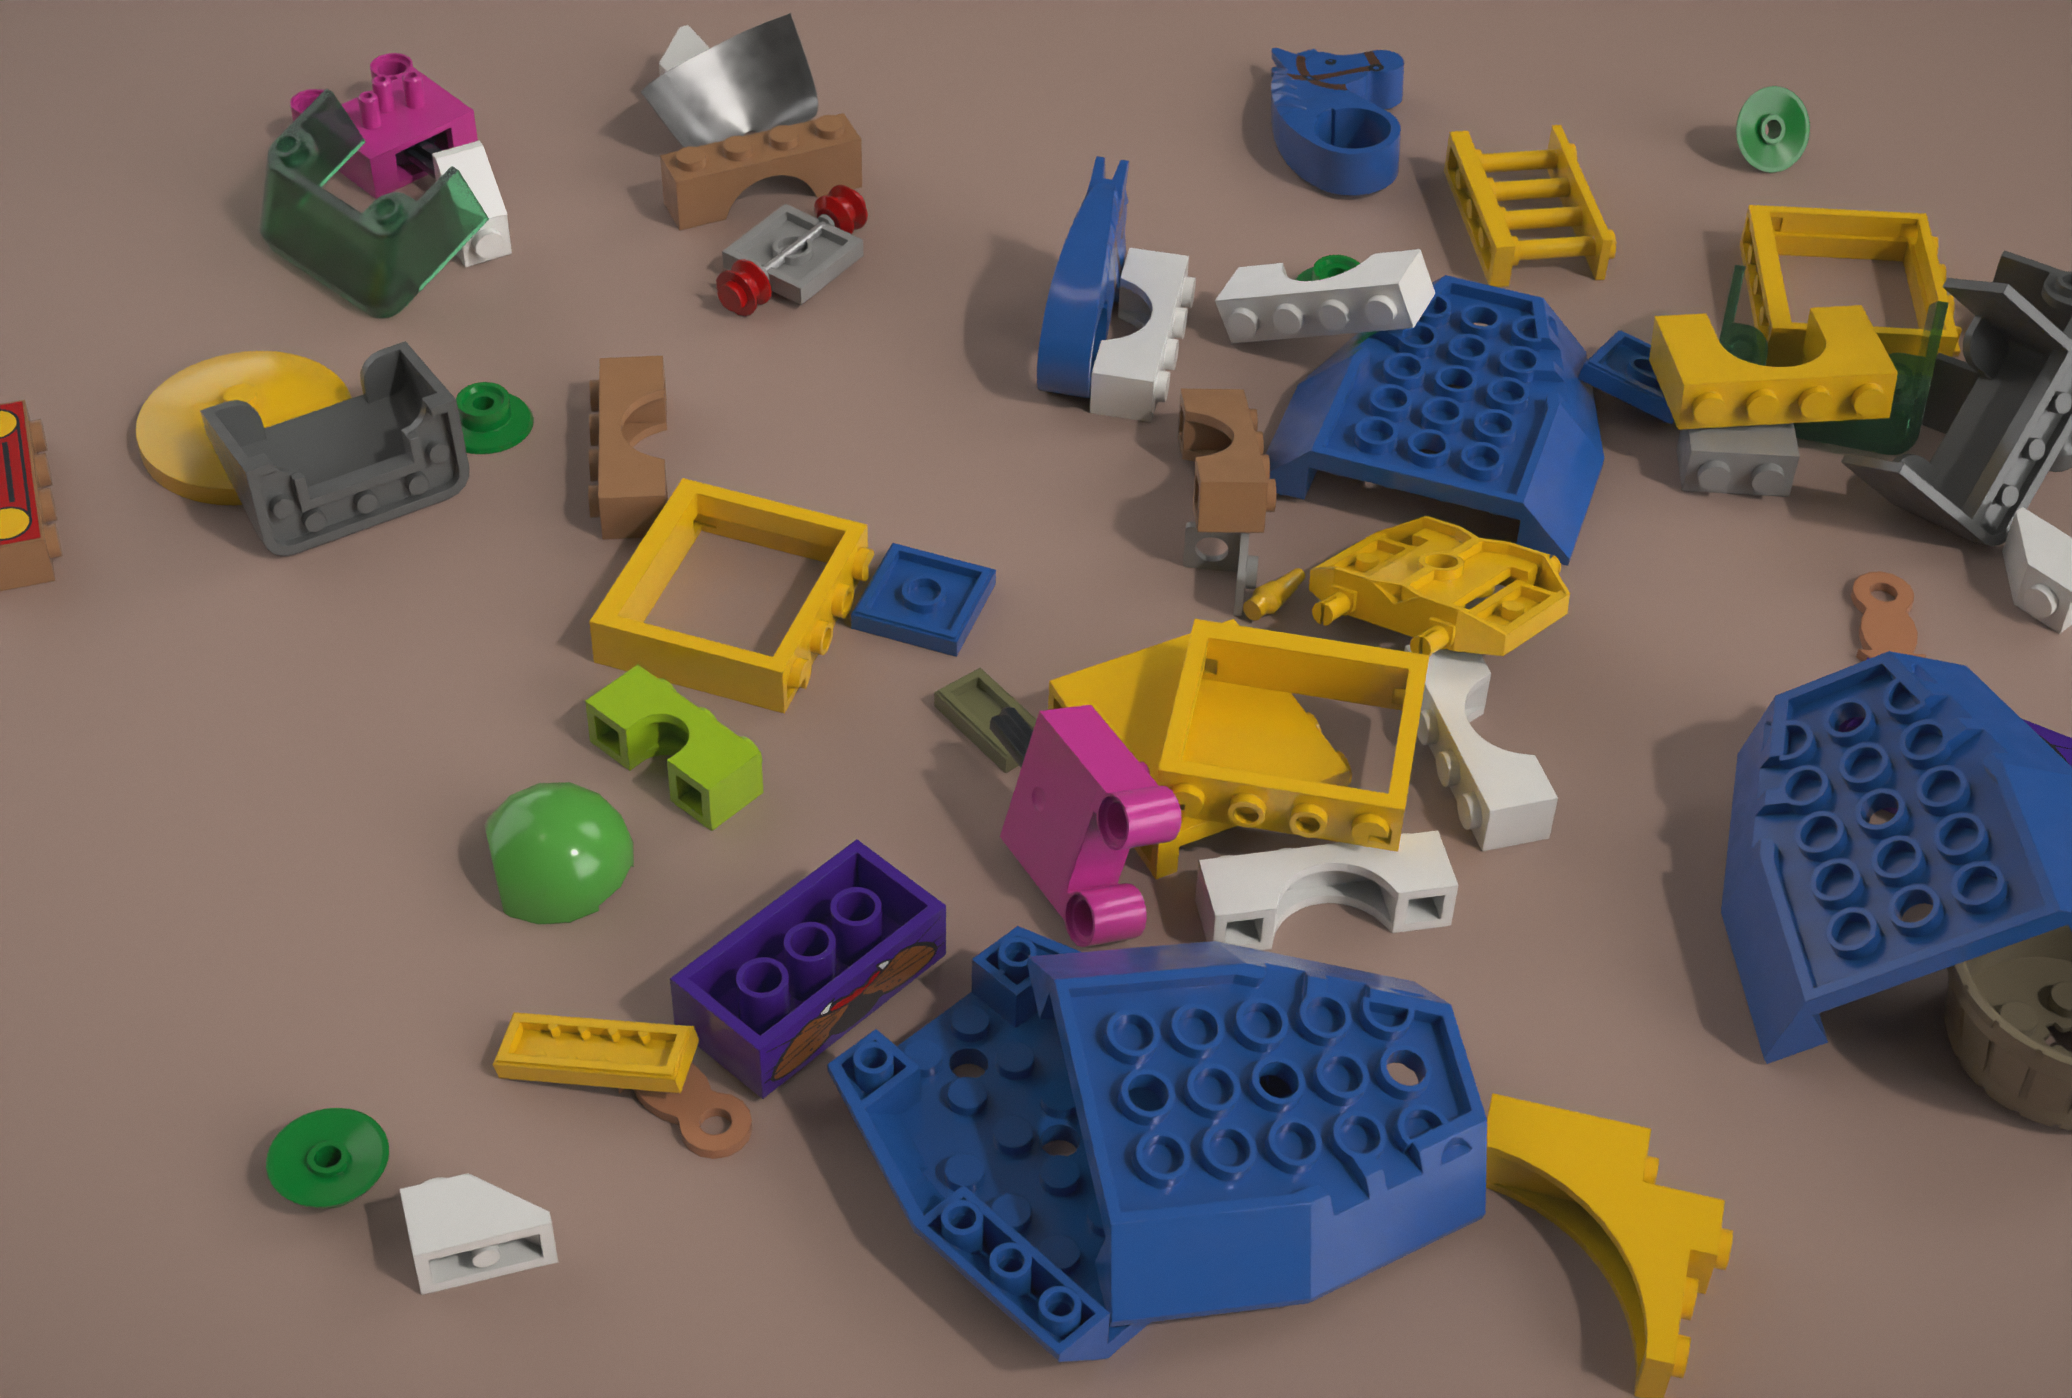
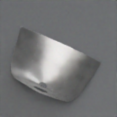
M791 13L748 29L665 72L641 91L683 147H698L724 141L732 136H744L749 131L759 133L780 125L789 126L810 121L817 115L818 111L815 83Z

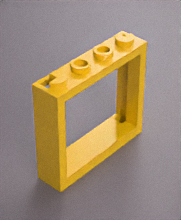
M1765 205L1748 206L1740 240V250L1762 366L1790 367L1808 363L1803 354L1807 323L1791 322L1778 255L1903 261L1919 329L1873 326L1898 375L1930 376L1935 357L1938 353L1950 357L1959 356L1961 350L1958 341L1962 328L1955 326L1953 318L1954 297L1948 295L1947 291L1943 288L1946 281L1945 264H1939L1937 256L1938 237H1932L1926 213Z
M682 478L589 621L594 663L624 671H629L638 664L658 679L663 678L672 684L785 714L799 687L807 688L812 664L818 654L825 655L828 651L833 636V627L838 618L847 617L853 603L854 590L859 581L865 582L869 578L868 566L874 557V550L868 548V525ZM701 531L827 563L773 657L644 623Z
M1194 619L1158 768L1157 784L1159 786H1167L1173 791L1179 802L1181 816L1398 852L1430 655ZM1201 679L1401 710L1402 715L1389 794L1183 760Z

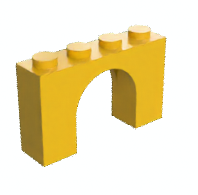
M1862 305L1810 308L1803 354L1808 363L1790 367L1757 365L1732 355L1719 342L1707 313L1654 317L1649 362L1678 430L1890 418L1898 375Z

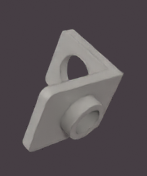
M1190 521L1186 524L1183 565L1188 568L1237 572L1233 616H1242L1244 589L1256 588L1259 556L1248 555L1250 533L1197 532L1196 522ZM1214 537L1224 541L1228 549L1221 555L1209 556L1201 553L1197 549L1196 544L1203 538Z

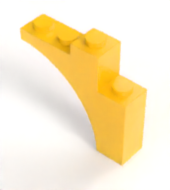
M1492 1093L1487 1115L1486 1188L1511 1197L1550 1220L1571 1237L1594 1261L1615 1293L1629 1326L1634 1347L1636 1369L1634 1396L1640 1398H1664L1670 1377L1683 1379L1688 1362L1691 1337L1679 1334L1681 1319L1691 1320L1697 1292L1706 1294L1713 1269L1725 1271L1728 1265L1733 1241V1230L1722 1228L1725 1200L1656 1185L1659 1158L1647 1155L1651 1128Z

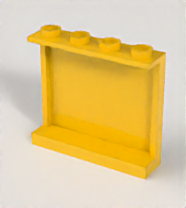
M1235 619L1222 622L1226 624L1239 625L1235 621ZM1191 633L1049 680L1048 710L1092 705L1135 758L1148 766L1151 777L1157 783L1158 768ZM1201 679L1183 760L1348 787L1351 783L1352 771L1347 758L1341 751L1334 750L1322 734L1315 716L1310 712H1305L1292 693ZM1181 816L1180 832L1174 840L1134 848L1154 878L1159 879L1177 872L1180 846L1238 825Z

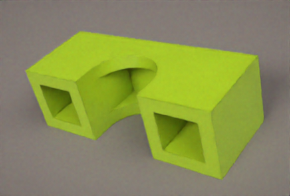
M637 664L585 700L590 742L629 771L651 757L671 755L672 757L667 759L670 801L709 830L713 831L764 793L763 759L758 747L749 738L738 736L718 722L708 709L697 707L680 695L670 682L663 678L658 679Z

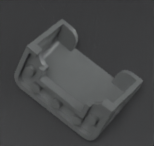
M406 341L381 349L370 355L364 362L360 371L363 395L264 428L256 409L244 401H227L200 410L206 434L259 538L272 553L289 556L450 499L466 486L470 467L456 399Z

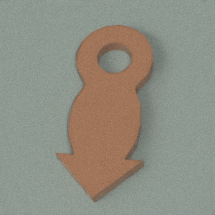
M1879 571L1860 575L1854 582L1851 593L1854 606L1863 614L1859 625V638L1863 649H1858L1856 657L1861 661H1865L1867 658H1873L1891 651L1926 658L1925 654H1914L1917 646L1918 632L1914 621L1908 614L1914 601V592L1911 586L1904 579L1891 573ZM1871 592H1887L1894 597V600L1880 601L1874 598Z
M693 1063L690 1065L681 1093L634 1089L637 1099L650 1113L661 1120L679 1126L682 1142L689 1151L700 1157L711 1159L729 1157L740 1151L750 1139L752 1119L748 1107L742 1100L731 1094L712 1091L707 1077ZM618 1088L619 1094L625 1090L623 1088ZM720 1116L728 1119L731 1127L722 1134L712 1135L704 1132L701 1129V1124L710 1117Z

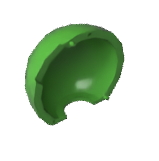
M571 782L538 783L514 793L488 817L485 824L503 912L509 917L538 925L573 922L600 911L599 905L622 886L630 867H634V842L622 815L599 793Z

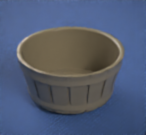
M2069 925L1948 967V990L1944 1003V1019L1951 1047L1957 1059L1961 1060L1960 1064L1968 1076L1980 1088L1983 1087L1986 1094L2011 1111L2016 1110L2020 1112L2019 1115L2048 1126L2057 1125L2061 1129L2072 1130V1051H2067L2061 1045L2050 1047L2045 1042L2050 1035L2047 1027L2054 1026L2061 1033L2072 1032V932Z

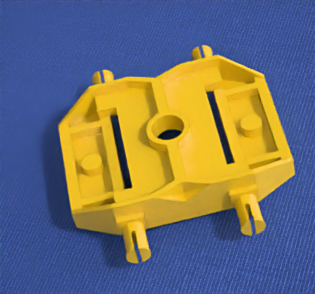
M1429 516L1416 518L1373 533L1312 568L1309 580V591L1321 600L1315 603L1312 608V615L1317 623L1321 624L1323 622V625L1326 626L1340 616L1349 615L1413 637L1410 641L1411 652L1430 656L1440 649L1505 656L1567 615L1570 592L1559 576L1561 563L1556 556L1553 555L1550 558V554L1507 541L1479 538L1459 525ZM1496 585L1505 586L1494 594ZM1488 597L1471 609L1465 608L1466 604L1475 598Z

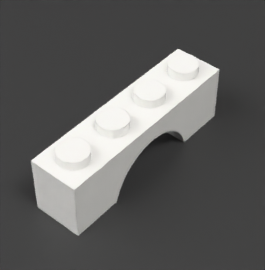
M1129 248L1120 277L1118 318L1134 325L1139 330L1125 337L1101 340L1091 375L1090 413L1152 422L1157 402L1166 403L1170 384V372L1166 371V369L1175 370L1179 350V340L1174 338L1183 339L1188 309L1183 307H1192L1195 294L1196 278L1188 277L1189 256Z
M1416 249L1376 253L1344 273L1316 281H1297L1288 278L1283 263L1238 267L1216 298L1215 303L1231 343L1414 328L1434 297L1435 290L1421 250Z
M1405 645V652H1411L1410 645ZM1440 649L1429 657L1417 735L1423 745H1429L1436 759V769L1441 784L1444 787L1449 786L1457 800V810L1462 826L1466 830H1472L1482 852L1549 839L1558 797L1536 756L1514 753L1494 746L1476 733L1470 725L1471 721L1484 714L1491 672L1482 655Z
M1439 831L1401 834L1398 852L1337 842L1300 848H1282L1276 851L1235 856L1224 855L1218 858L1199 860L1195 902L1207 942L1218 941L1257 950L1272 949L1275 933L1288 916L1302 908L1316 904L1335 903L1358 908L1378 919L1391 933L1451 926L1459 885Z

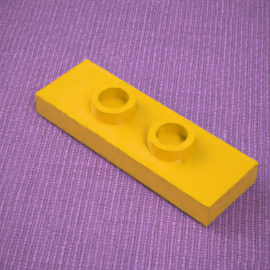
M513 1012L492 1065L498 1077L503 1079L681 1093L699 1043V1038L694 1026Z

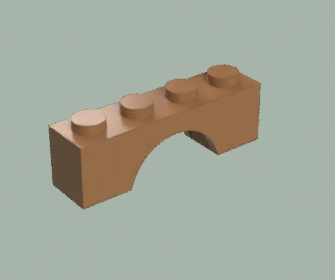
M844 113L823 115L811 121L789 126L780 125L771 130L745 136H732L724 141L698 147H684L676 152L660 155L664 205L679 230L726 220L732 204L747 187L771 176L786 175L799 178L811 187L817 198L828 195L830 189L836 185H845L851 189L862 187L861 138Z
M663 355L599 358V380H590L589 383L591 411H599V414H589L591 446H599V449H589L590 481H598V485H588L590 518L601 519L603 540L644 538L668 501L665 459L646 455L633 447L641 440L667 430Z
M1181 388L1178 441L1182 459L1195 462L1192 508L1197 532L1264 533L1266 512H1274L1276 508L1275 479H1270L1269 455H1263V432L1257 431V410L1248 407L1244 389Z

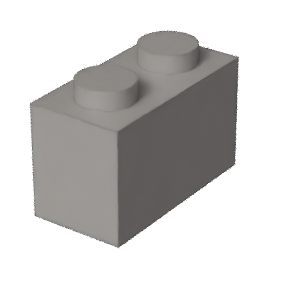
M1794 423L1681 429L1676 448L1682 491L1789 497L1800 457Z

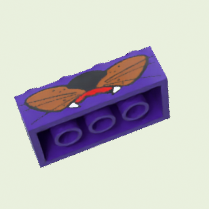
M856 839L670 978L674 1025L694 1026L699 1038L697 1046L760 1098L764 1099L946 955V905Z

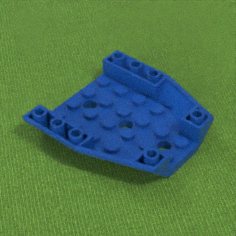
M1445 275L1432 282L1435 295L1414 328L1357 333L1298 384L1265 454L1269 455L1270 479H1275L1277 494L1304 500L1317 470H1321L1337 476H1345L1386 488L1398 489L1434 498L1442 502H1450L1486 511L1494 515L1521 520L1516 544L1550 554V558L1554 555L1562 565L1569 566L1605 458L1593 387L1578 379L1584 363L1588 360L1587 352L1544 298ZM1474 323H1482L1488 326H1478ZM1448 385H1458L1463 388H1451ZM1422 449H1430V450H1434V451H1436V452H1438V453H1437V454H1427V453L1421 452V450H1422Z
M1891 651L1885 652L1775 695L1738 752L1721 914L1766 1063L1769 1064L1828 1043L1819 1014L1821 1012L2069 925L2072 932V767L1966 665ZM1853 717L1865 718L1863 723L1855 730L1838 732L1839 726L1847 719ZM1881 809H1898L1896 815L1886 823L1878 825L1869 823L1872 815ZM1918 904L1933 905L1931 912L1924 919L1917 922L1902 921L1903 915L1909 908Z
M1017 926L972 959V984L969 994L898 1046L875 1029L828 1063L827 1071L913 1231L1057 1361L1108 1359L1151 1322L1109 1327L1110 1313L1104 1306L1095 1266V1260L1106 1237L1055 1018L1039 1019L1027 966V960L1030 956L1078 953L1081 951ZM963 1064H974L981 1067L985 1073L977 1078H960L952 1071ZM1265 1075L1259 1078L1261 1087L1269 1095L1276 1098L1292 1096L1290 1086L1278 1076ZM1138 1087L1128 1091L1133 1104L1142 1110L1156 1111L1163 1107L1159 1096L1150 1089ZM1062 1140L1071 1143L1077 1150L1069 1156H1052L1044 1151L1043 1146L1051 1141Z
M1218 941L1028 957L1027 966L1039 1019L1055 1018L1106 1237L1095 1260V1266L1104 1306L1110 1313L1109 1327L1308 1304L1482 1219L1486 1214L1487 1117L1451 1004L1418 983ZM1391 1063L1404 1064L1408 1069L1414 1071L1418 1078V1084L1408 1086L1398 1083L1390 1076L1387 1065ZM1265 1075L1278 1076L1290 1086L1292 1096L1276 1098L1269 1095L1261 1087L1259 1078ZM1138 1087L1150 1089L1159 1096L1163 1107L1156 1111L1142 1110L1133 1104L1128 1091Z

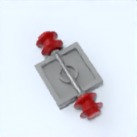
M836 185L830 189L828 195L821 196L816 200L814 204L815 217L784 204L722 251L723 268L727 270L721 272L716 279L717 294L721 304L731 312L741 316H749L755 312L757 305H763L770 300L772 291L800 305L805 303L863 257V239L852 235L854 230L862 228L867 223L868 212L863 197L848 186Z

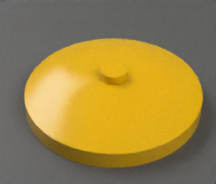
M276 351L230 353L193 364L177 372L159 385L147 398L139 412L136 422V439L146 470L162 487L181 497L197 502L216 505H242L206 434L200 410L227 401H244L256 409L264 428L349 400L352 397L345 383L337 374L309 358Z

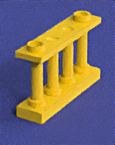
M1552 125L1548 150L1483 154L1481 149L1475 148L1468 130L1449 132L1444 173L1488 285L1495 287L1509 286L1512 266H1517L1519 260L1585 256L1595 280H1605L1609 259H1614L1616 254L1615 233L1612 229L1607 228L1577 161L1576 147L1574 143H1569L1561 125ZM1547 169L1551 178L1494 182L1492 177L1487 178L1486 173ZM1559 197L1563 207L1506 211L1505 207L1499 206L1497 201ZM1572 226L1576 237L1518 241L1517 236H1511L1510 231Z

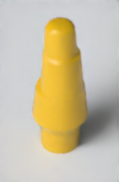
M1295 568L1277 580L1269 581L1255 588L1252 597L1243 604L1245 615L1249 619L1257 621L1264 615L1274 614L1305 580V572L1300 568Z

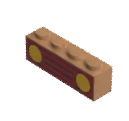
M25 399L0 404V591L56 581L53 558L63 556L56 524L48 525V522L57 521L58 519L51 488L43 489L45 486L53 485L46 453L38 454V452L48 451L46 436L41 419H30Z

